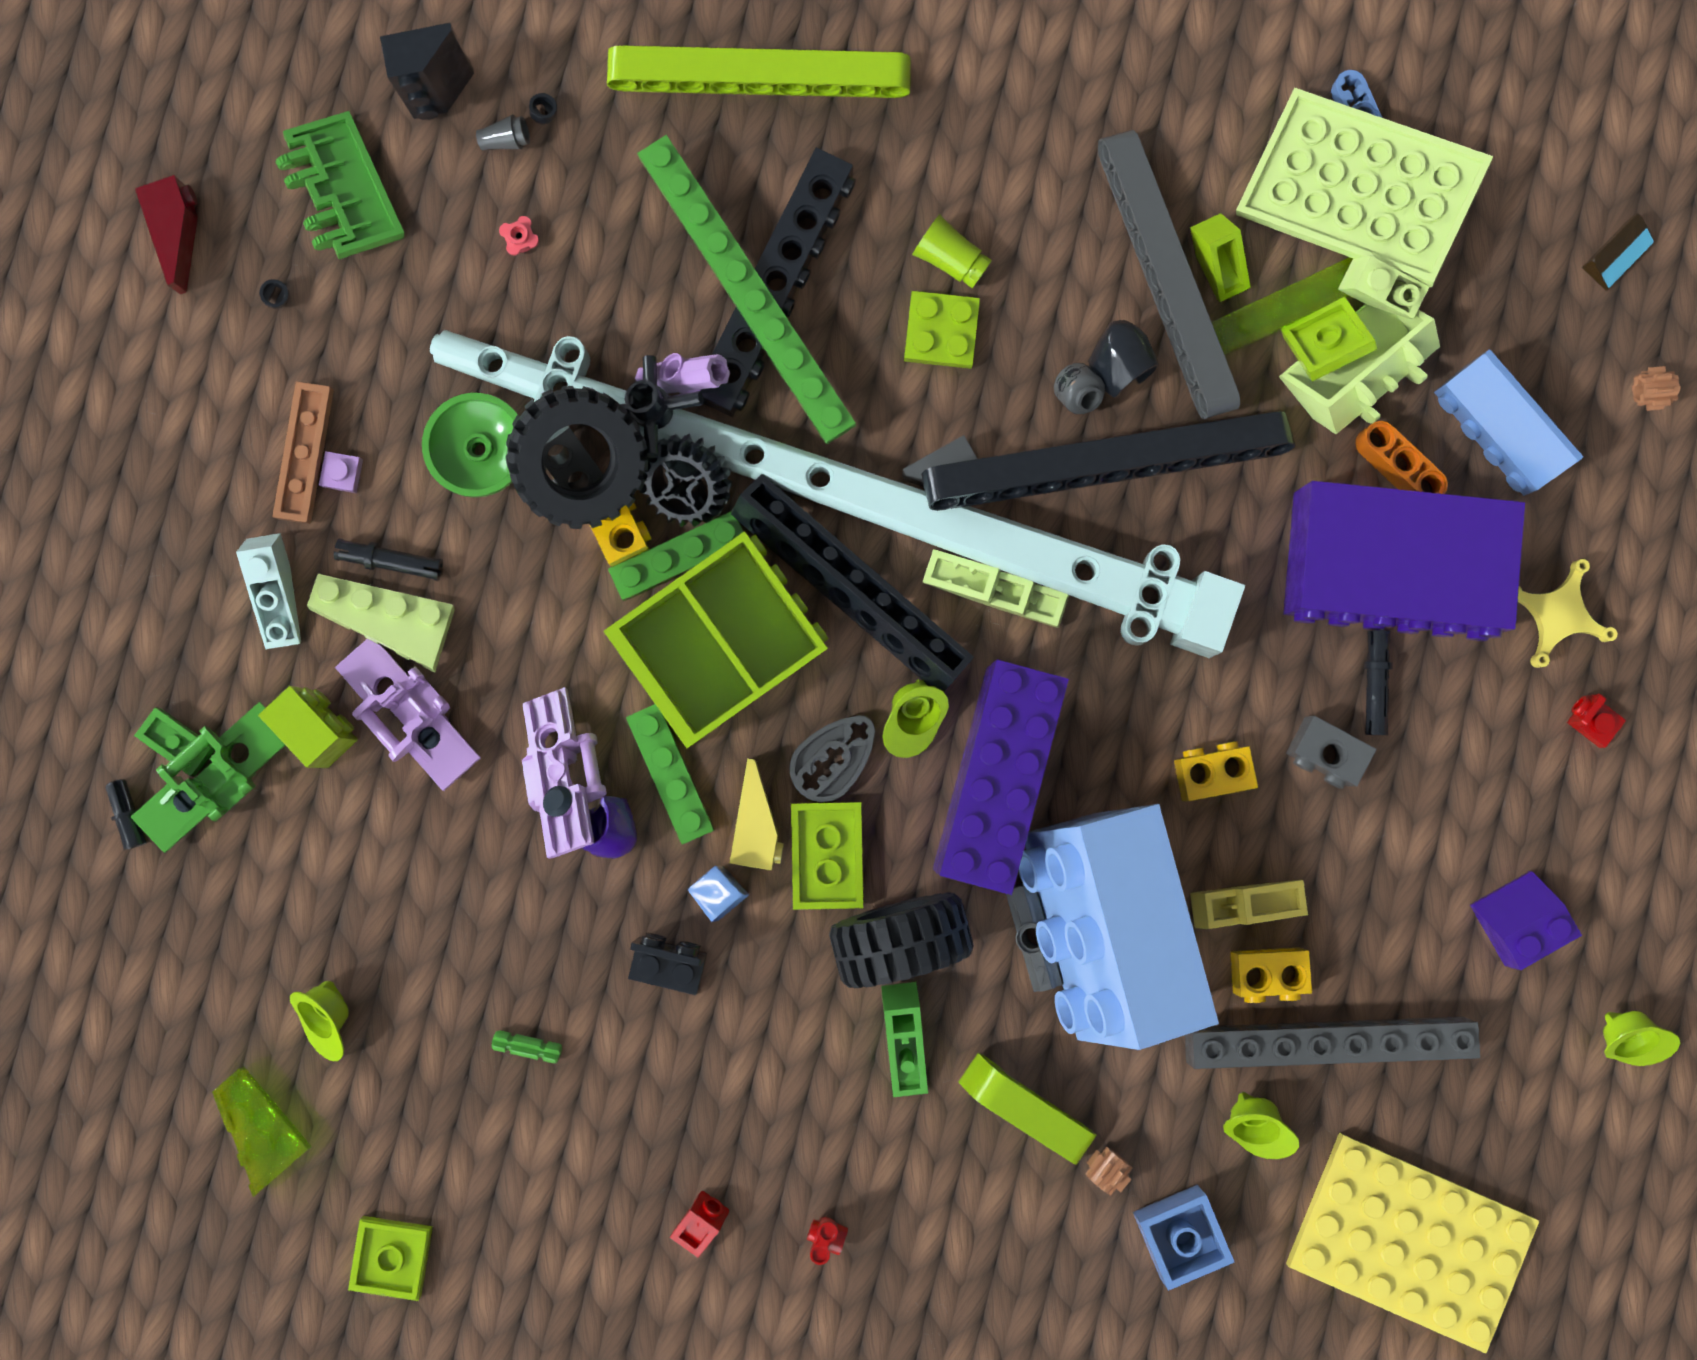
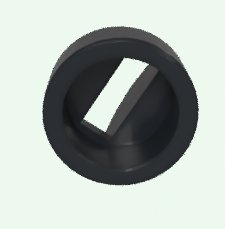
M546 93L535 94L529 102L531 118L535 123L541 125L552 122L557 111L556 101ZM541 105L545 115H541L536 106Z
M270 279L265 281L260 287V298L269 308L279 309L287 304L289 291L281 281ZM276 287L282 290L275 304H273L270 300L274 295Z

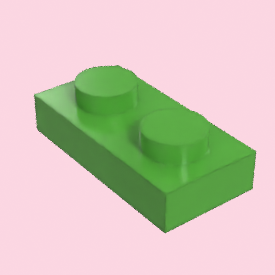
M155 707L134 736L165 759L171 761L199 735L163 709ZM209 745L182 771L189 776L196 777L215 749Z

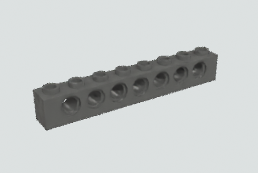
M1465 1017L1211 1026L1185 1035L1186 1063L1194 1069L1480 1058L1478 1022Z

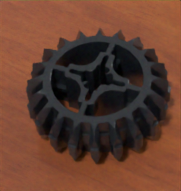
M690 433L684 435L682 439L675 434L671 435L668 440L663 438L658 441L659 456L652 459L648 458V470L643 471L642 476L645 483L640 493L649 495L646 505L655 504L657 507L656 515L665 513L668 523L673 522L676 518L681 527L686 526L688 522L693 527L700 525L702 521L707 524L714 516L719 515L724 509V505L730 499L731 494L729 491L733 481L727 479L731 474V468L722 467V464L725 462V456L716 457L713 454L715 452V445L707 449L703 446V438L698 439L694 443ZM663 467H664L665 470H666L664 474L666 475V477H667V479H668V484L666 483V481H665V479H664ZM703 477L708 485V496L704 491L706 487L702 482Z

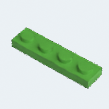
M729 512L707 524L705 523L609 568L608 571L621 599L626 601L686 573L743 533L739 521Z
M654 704L627 716V722L681 844L683 845L714 831L715 829L669 725L658 707Z

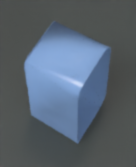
M714 866L688 889L711 922L719 921L749 895L724 866Z

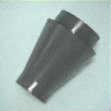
M510 115L488 127L476 130L477 142L482 151L488 149L522 150L523 145L530 144V133L523 116L516 117L515 115Z

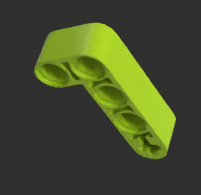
M979 1052L958 1081L984 1107L1075 1165L1079 1163L1097 1136L1084 1124L1009 1076L1000 1066Z

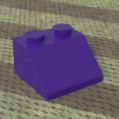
M1528 871L1470 904L1506 967L1523 970L1582 936L1564 903L1532 871Z

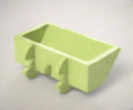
M1364 304L1356 313L1375 339L1377 350L1313 382L1299 361H1296L1284 371L1279 378L1309 415L1335 434H1338L1358 416L1366 422L1373 424L1380 419V414L1371 406L1387 391L1394 392L1399 388L1398 382L1406 376L1410 381L1421 384L1427 379L1428 375L1417 366L1424 363L1425 359L1440 348L1434 318L1418 310L1414 319H1408Z

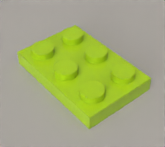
M861 802L791 804L793 910L863 908Z

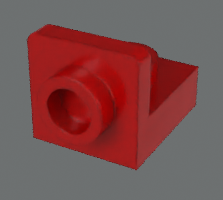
M1602 694L1583 696L1573 705L1571 709L1573 715L1567 723L1599 748H1606L1626 720L1604 704L1607 698Z
M701 1191L669 1238L699 1258L720 1231L729 1214V1209L716 1198Z

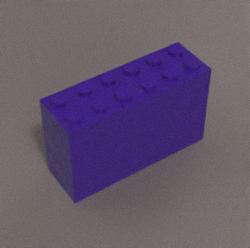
M1311 481L1294 492L1283 615L1294 616V622L1315 623V620L1329 619L1328 625L1349 627L1350 623H1363V629L1384 630L1385 627L1397 626V632L1418 634L1419 630H1432V636L1454 637V634H1467L1466 639L1476 641L1501 638L1503 632L1515 630L1525 502Z
M996 660L986 668L933 870L939 876L1012 895L1066 692L1068 678L1001 660Z

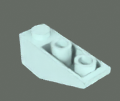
M281 533L246 539L236 551L265 649L300 644L301 636L291 568Z

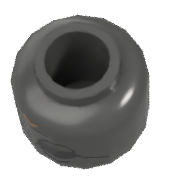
M1073 363L1061 370L1056 377L1054 393L1068 411L1076 415L1086 414L1095 410L1102 402L1105 394V384L1090 366L1084 363Z

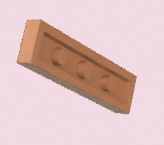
M296 382L272 516L275 519L311 524L334 389L329 386Z

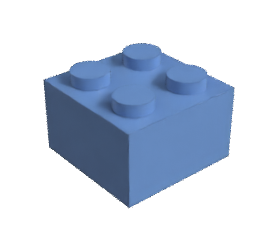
M1198 1185L1133 1212L1159 1277L1168 1291L1234 1263L1207 1195Z

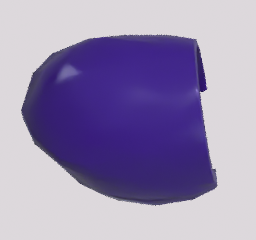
M604 796L597 807L589 809L594 844L582 849L596 857L615 859L628 854L636 846L637 832L635 821L626 798Z

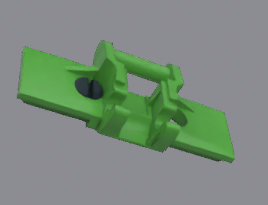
M261 702L256 704L220 737L209 727L204 726L199 730L201 734L167 765L161 764L156 769L157 773L167 784L136 811L131 818L164 853L169 851L205 817H209L212 821L217 822L256 786L251 779L256 774L255 772L285 746L258 716L266 708ZM239 743H243L249 749V756L243 763H236L231 758L232 748ZM209 745L215 749V754L210 758L212 763L194 779L184 781L181 776H176Z

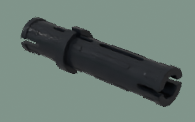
M339 538L335 544L336 549L342 550H339V552L334 551V560L362 564L365 569L374 570L376 567L434 579L435 581H439L442 571L434 569L443 568V559L380 548L378 543L373 542L366 545Z
M1367 631L1368 653L1367 662H1364V669H1367L1365 735H1388L1389 670L1393 669V662H1390L1389 654L1391 631Z

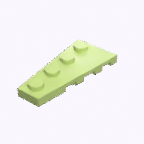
M322 574L317 575L307 604L311 611L347 629H352L364 635L365 638L376 644L380 643L394 650L396 654L408 660L411 659L434 673L455 611L452 604Z

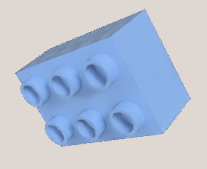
M1155 804L1094 813L1028 832L1025 844L1026 850L1023 851L1019 873L1027 890L1031 893L1038 892L1045 920L1037 923L1036 936L1045 959L1049 963L1058 962L1064 990L1056 993L1055 1008L1059 1021L1066 1032L1069 1034L1076 1033L1077 1040L1141 1050L1219 1024L1160 805Z

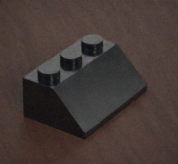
M451 23L380 36L387 77L414 119L431 120L438 117V114L447 113L474 74L473 66Z

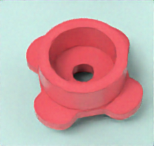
M520 216L518 221L511 224L503 223L499 228L500 235L507 242L506 250L510 255L516 256L519 253L527 252L531 248L537 247L539 243L538 236L532 232V222L527 216ZM521 233L522 237L518 239L516 234Z

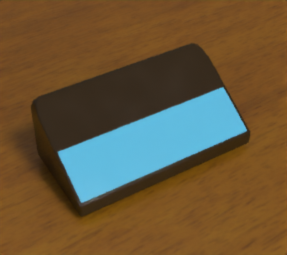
M1637 213L1628 219L1581 267L1606 291L1655 242L1641 215Z

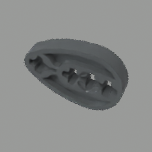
M860 715L840 719L824 726L801 743L793 753L790 761V776L796 789L806 798L818 802L833 801L844 795L858 779L871 753L875 734L872 721ZM854 722L857 725H861L863 722L867 724L868 728L865 731L868 735L867 739L863 740L859 737L849 745H846V742L853 733L850 726ZM830 747L833 750H837L839 747L842 748L844 752L841 757L844 762L841 765L836 762L833 763L829 768L832 772L831 776L828 778L824 775L820 776L817 780L820 787L817 790L809 788L806 791L802 787L805 782L802 778L803 774L807 772L809 775H812L816 772L817 768L814 763L817 760L823 763L829 758V755L826 753L827 749Z

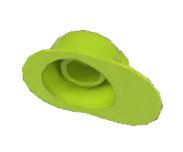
M917 679L915 683L903 686L895 693L892 700V712L885 724L882 735L884 746L889 753L896 757L909 758L919 755L928 748L949 708L948 697L945 693L934 686H927L920 679Z
M324 981L306 993L293 992L290 995V1002L299 1016L309 1042L324 1058L330 1061H339L344 1056V1046L339 1031L348 1018L349 1009L335 984L331 981Z
M1630 1011L1623 1014L1608 1012L1605 1014L1607 1024L1603 1029V1036L1607 1044L1604 1051L1607 1058L1630 1065L1647 1066L1666 1060L1679 1049L1680 1040L1678 1035L1658 1027L1646 1014L1640 1011Z
M1246 1092L1239 1093L1238 1101L1231 1109L1230 1119L1223 1125L1224 1133L1234 1139L1248 1152L1265 1159H1281L1296 1153L1299 1148V1138L1282 1122L1277 1106L1268 1099L1254 1098Z

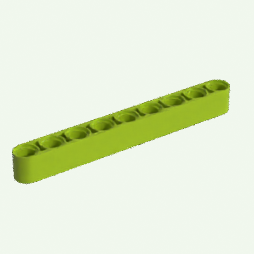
M613 46L608 49L607 86L617 91L901 98L910 94L911 58L909 55L899 52Z

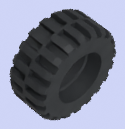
M562 386V390L553 392L550 389L541 393L543 397L535 402L533 400L528 402L524 406L526 410L522 415L516 416L512 423V433L508 434L506 463L510 478L518 495L530 507L533 513L539 517L547 518L549 523L559 527L563 523L568 524L570 529H581L583 524H590L594 528L601 526V520L610 517L613 521L621 515L619 510L626 505L630 508L636 500L633 497L637 489L642 490L645 483L642 476L643 471L648 470V458L644 456V450L647 449L645 438L640 433L639 425L622 405L609 395L597 392L593 388L583 386L581 389L574 388L573 386ZM572 424H584L595 428L605 437L610 449V462L605 473L598 481L581 489H566L557 485L549 478L543 465V451L549 438L561 428Z
M951 892L918 897L872 909L833 924L829 932L840 979L848 988L854 989L890 984L895 981H903L946 968L951 964L968 958L972 954L974 947L962 899L956 893Z

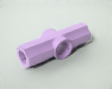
M673 353L666 357L663 362L657 363V386L663 388L667 394L676 392L685 394L700 391L701 389L716 388L721 384H726L730 375L727 360L719 354L685 359L678 353ZM643 367L638 368L635 377L636 381L643 380Z

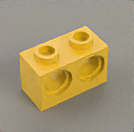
M635 503L630 508L626 505L619 510L621 515L613 521L611 518H605L601 520V526L591 527L611 567L649 550L647 541L652 539L643 520L637 523L631 512L637 508ZM624 532L632 533L634 535L633 544L626 549L619 548L617 546L619 535Z
M1238 741L1217 745L1218 752L1204 754L1203 748L1183 751L1184 758L1174 760L1182 801H1193L1258 788L1250 746L1239 748ZM1230 757L1236 759L1239 764V771L1234 777L1229 776L1225 771V762ZM1195 764L1201 765L1205 770V778L1199 784L1195 783L1190 777V770Z
M1297 947L1230 951L1233 993L1239 997H1244V1002H1266V996L1279 995V1000L1297 1001L1301 1000V994H1312L1309 950ZM1293 966L1295 978L1292 982L1285 984L1282 980V972L1286 967ZM1257 967L1261 974L1260 980L1257 984L1249 986L1246 981L1247 973L1252 968Z

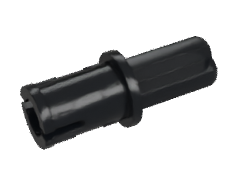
M119 779L109 782L105 788L114 813L111 820L116 822L123 849L129 850L147 844L142 829L131 818L139 809L135 810L127 781Z

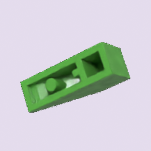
M916 982L881 986L893 1097L928 1094L921 1012Z

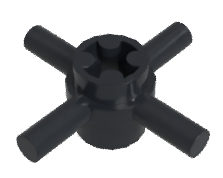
M646 355L643 357V380L634 382L628 388L624 399L625 404H620L635 419L638 425L644 427V438L647 449L644 450V456L652 459L659 456L658 429L664 428L671 421L673 410L703 405V397L700 391L669 396L663 388L657 386V358L653 355Z

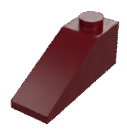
M175 175L137 187L135 191L166 283L181 295L187 292L198 220L194 205H197L198 202L189 184L185 185Z

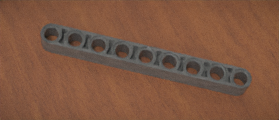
M1129 130L1101 138L1098 141L1100 162L1198 414L1201 418L1207 419L1238 409L1240 397L1237 386L1137 133L1134 130Z

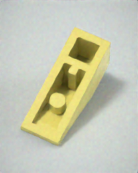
M747 759L730 864L772 870L774 863H781L784 843L777 842L779 834L757 761Z

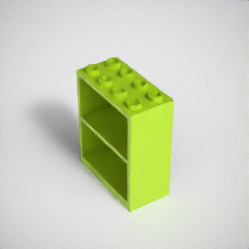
M745 531L603 631L686 748H689L828 649L824 644L829 639L818 622H815L813 625L809 623L804 616L808 612L804 602L797 593L790 596L784 587L788 580L776 564L771 567L763 558L767 555V551L756 535L749 538Z

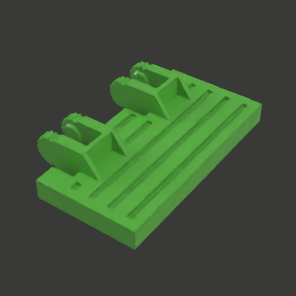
M349 111L283 131L289 150L305 146V148L291 151L278 157L275 162L279 170L286 171L309 163L312 166L286 176L284 182L287 188L294 190L306 186L317 211L329 207L333 208L305 218L303 222L305 229L313 232L335 224L339 226V229L315 237L312 240L315 250H325L326 248L333 247L338 259H342L404 238L401 224Z

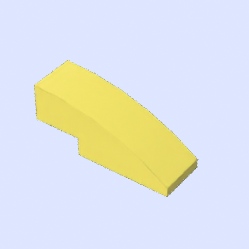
M1303 880L1190 893L1195 928L1213 929L1238 924L1249 925L1308 915Z

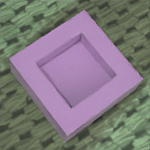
M325 451L319 486L357 493L363 459Z

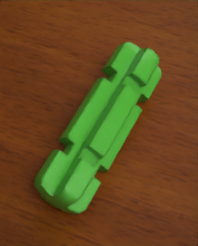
M501 1030L495 1032L492 1040V1049L505 1053V1051L509 1050L510 1054L536 1060L541 1057L543 1061L549 1063H557L559 1061L562 1045L548 1041L546 1044L543 1043L542 1039L519 1034L511 1036L510 1032Z

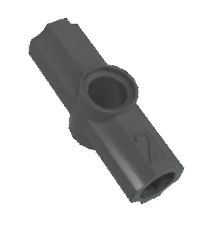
M1023 883L1014 885L1012 895L1006 894L1017 931L1016 944L1023 952L1033 991L1041 992L1063 985V980L1058 962L1049 963L1043 956L1039 944L1032 943L1027 937L1028 928L1036 929L1037 923L1045 920L1038 892H1029Z

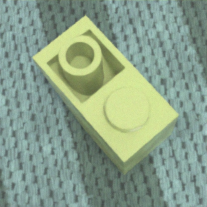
M1362 256L1352 260L1338 290L1366 305L1408 319H1414L1429 286L1373 256Z

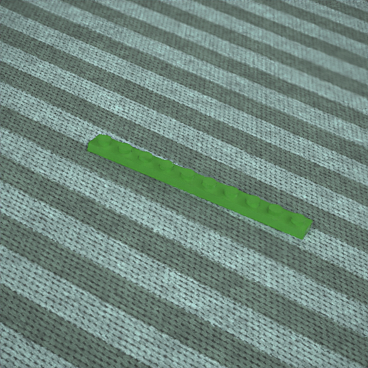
M663 136L638 152L640 161L826 445L854 428L856 423L668 136Z

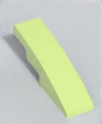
M934 549L923 579V583L1056 628L1060 626L1069 598L1068 594L1035 584V582L1002 572L999 568Z

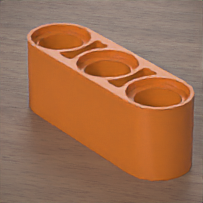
M1374 422L1362 430L1356 437L1355 444L1358 452L1397 489L1424 492L1421 488V481L1426 480L1432 487V493H1446L1448 481L1443 472L1388 422ZM1371 432L1380 436L1382 440L1381 447L1372 444L1370 440ZM1396 456H1400L1406 461V471H1402L1397 467L1395 462Z

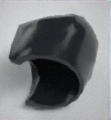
M1127 320L1109 323L1088 360L1089 366L1103 380L1105 391L1113 398L1120 395L1123 389L1136 379L1138 385L1143 383L1159 366L1147 335L1139 327Z

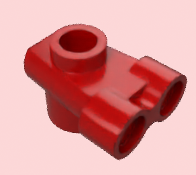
M821 1217L820 1220L813 1219L806 1239L813 1242L810 1248L811 1261L816 1265H823L828 1262L830 1253L839 1256L848 1233V1227L837 1224L829 1217Z

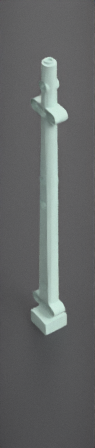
M447 330L442 331L440 335L436 334L430 345V353L433 354L435 363L535 399L534 402L543 397L541 393L550 389L553 391L555 384L563 381L567 382L568 386H573L574 388L582 389L583 386L593 388L597 392L609 395L619 404H625L626 390L585 377L590 365V356L581 341L575 337L567 336L557 341L548 364ZM579 350L580 355L576 361L571 363L564 361L567 352ZM493 360H503L502 367L498 371L489 372L488 368ZM682 409L673 410L671 421L664 428L658 429V441L663 438L668 440L671 435L675 434L682 439L684 435L689 433L694 443L698 439L703 438V446L707 449L715 445V452L713 454L716 457L725 456V462L722 464V467L731 468V471L754 480L763 474L775 486L784 491L1123 614L1125 616L1121 624V635L1131 645L1138 646L1148 642L1154 637L1157 629L1161 628L1173 633L1170 645L1207 658L1223 652L1245 588L1244 584L1204 571L1192 581L1176 576L1180 566V556L1177 550L1170 545L1157 546L1147 554L1143 564L971 506L934 511L929 509L926 493L923 490ZM639 425L640 433L644 437V427ZM758 449L764 453L763 460L758 464H750L746 461V455L751 450ZM818 472L828 474L830 477L829 483L824 487L814 486L811 483V478L814 474ZM1160 554L1168 558L1170 563L1168 571H1160L1155 567L1153 562L1155 555ZM1076 565H1088L1093 573L1091 580L1084 581L1079 579L1075 573ZM1152 587L1157 591L1158 601L1156 604H1149L1144 601L1142 597L1143 588ZM1137 619L1145 623L1147 627L1145 637H1137L1131 632L1130 626L1133 620Z

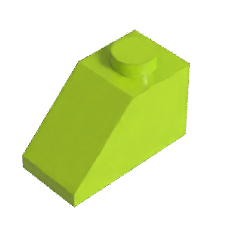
M1221 213L1190 227L1196 258L1217 300L1222 302L1251 288L1241 230Z

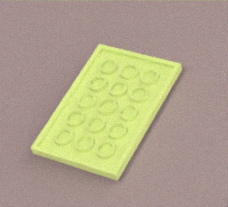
M1294 88L1236 209V215L1353 259L1362 256H1373L1425 285L1433 287L1490 167L1493 156Z

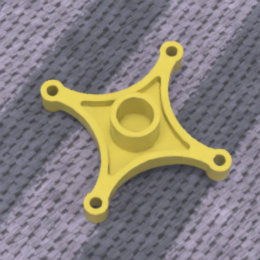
M1586 559L1572 562L1567 579L1560 587L1550 593L1531 594L1522 591L1519 586L1518 602L1530 611L1539 631L1537 651L1530 660L1531 665L1535 668L1546 667L1550 662L1549 654L1553 647L1571 634H1590L1598 637L1602 642L1614 641L1617 638L1618 633L1616 629L1612 627L1606 628L1595 622L1583 603L1580 584L1583 574L1590 568V564Z

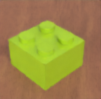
M289 686L258 715L306 768H329L358 741L352 733L354 730L353 725L341 714L336 716L328 708L331 702L317 689L312 691L307 687Z

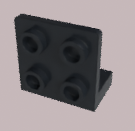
M646 933L645 936L638 937L631 943L630 950L635 952L628 979L697 995L707 956L706 952L700 951L701 945L687 941H680V944L677 945L665 943L667 937L654 933Z

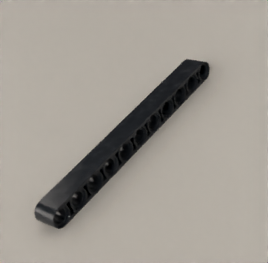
M1279 411L937 465L923 471L921 476L929 509L940 511L1274 457L1293 450L1296 444L1286 413Z

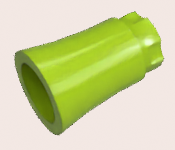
M941 214L934 220L912 254L936 266L957 281L961 282L963 280L971 288L976 285L992 261L987 256L980 254L982 250L956 231Z

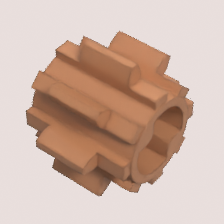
M1666 366L1648 367L1647 371H1643L1639 376L1634 377L1632 386L1634 402H1637L1638 406L1646 405L1647 411L1662 410L1664 406H1670L1673 401L1678 400L1681 387L1679 386L1678 375H1675V371H1666Z
M1108 1147L1102 1153L1096 1150L1087 1162L1090 1169L1086 1172V1176L1110 1196L1113 1195L1116 1189L1122 1193L1132 1180L1128 1175L1133 1169L1132 1166Z

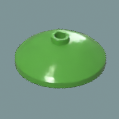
M484 393L461 394L444 402L430 416L422 437L423 458L430 474L447 490L465 497H485L505 489L512 483L506 463L508 449L506 442L508 434L512 433V423L518 414L503 400ZM480 444L485 445V452L482 455H476L475 448Z

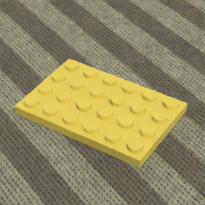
M1339 1133L1286 1264L1289 1268L1476 1350L1487 1353L1539 1220Z

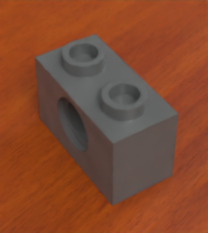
M1308 716L1301 723L1286 754L1295 758L1293 761L1294 765L1311 773L1316 769L1326 775L1324 780L1327 783L1343 789L1345 786H1358L1377 749L1316 716ZM1327 745L1332 746L1336 753L1335 760L1331 764H1328L1323 758V750Z

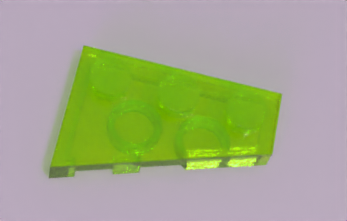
M244 1066L235 1071L212 1091L227 1132L232 1134L239 1152L236 1154L241 1167L244 1166L251 1184L248 1186L253 1197L312 1147Z

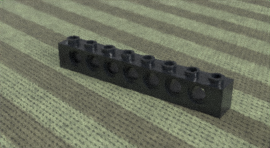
M817 147L755 267L756 272L787 319L790 317L796 303L792 298L797 288L803 289L809 279L811 270L807 268L812 258L818 259L826 243L823 236L827 228L833 229L841 213V209L838 206L842 198H849L856 183V179L853 178L852 164ZM821 188L827 189L832 193L826 199H819L814 196L815 191ZM806 218L812 219L817 223L814 228L809 230L802 229L798 224ZM791 248L797 249L802 253L796 260H788L783 254ZM777 278L787 283L779 291H774L768 287L769 282ZM735 307L712 355L719 354L727 360L728 370L735 369L741 373V376L734 383L721 384L716 388L700 390L703 404L732 418L736 410L742 411L750 396V392L746 390L752 379L758 380L765 366V361L762 360L765 350L737 307ZM744 339H751L756 343V346L750 352H742L737 348L738 344Z
M763 474L740 494L731 515L928 686H934L945 692L972 661L974 656Z

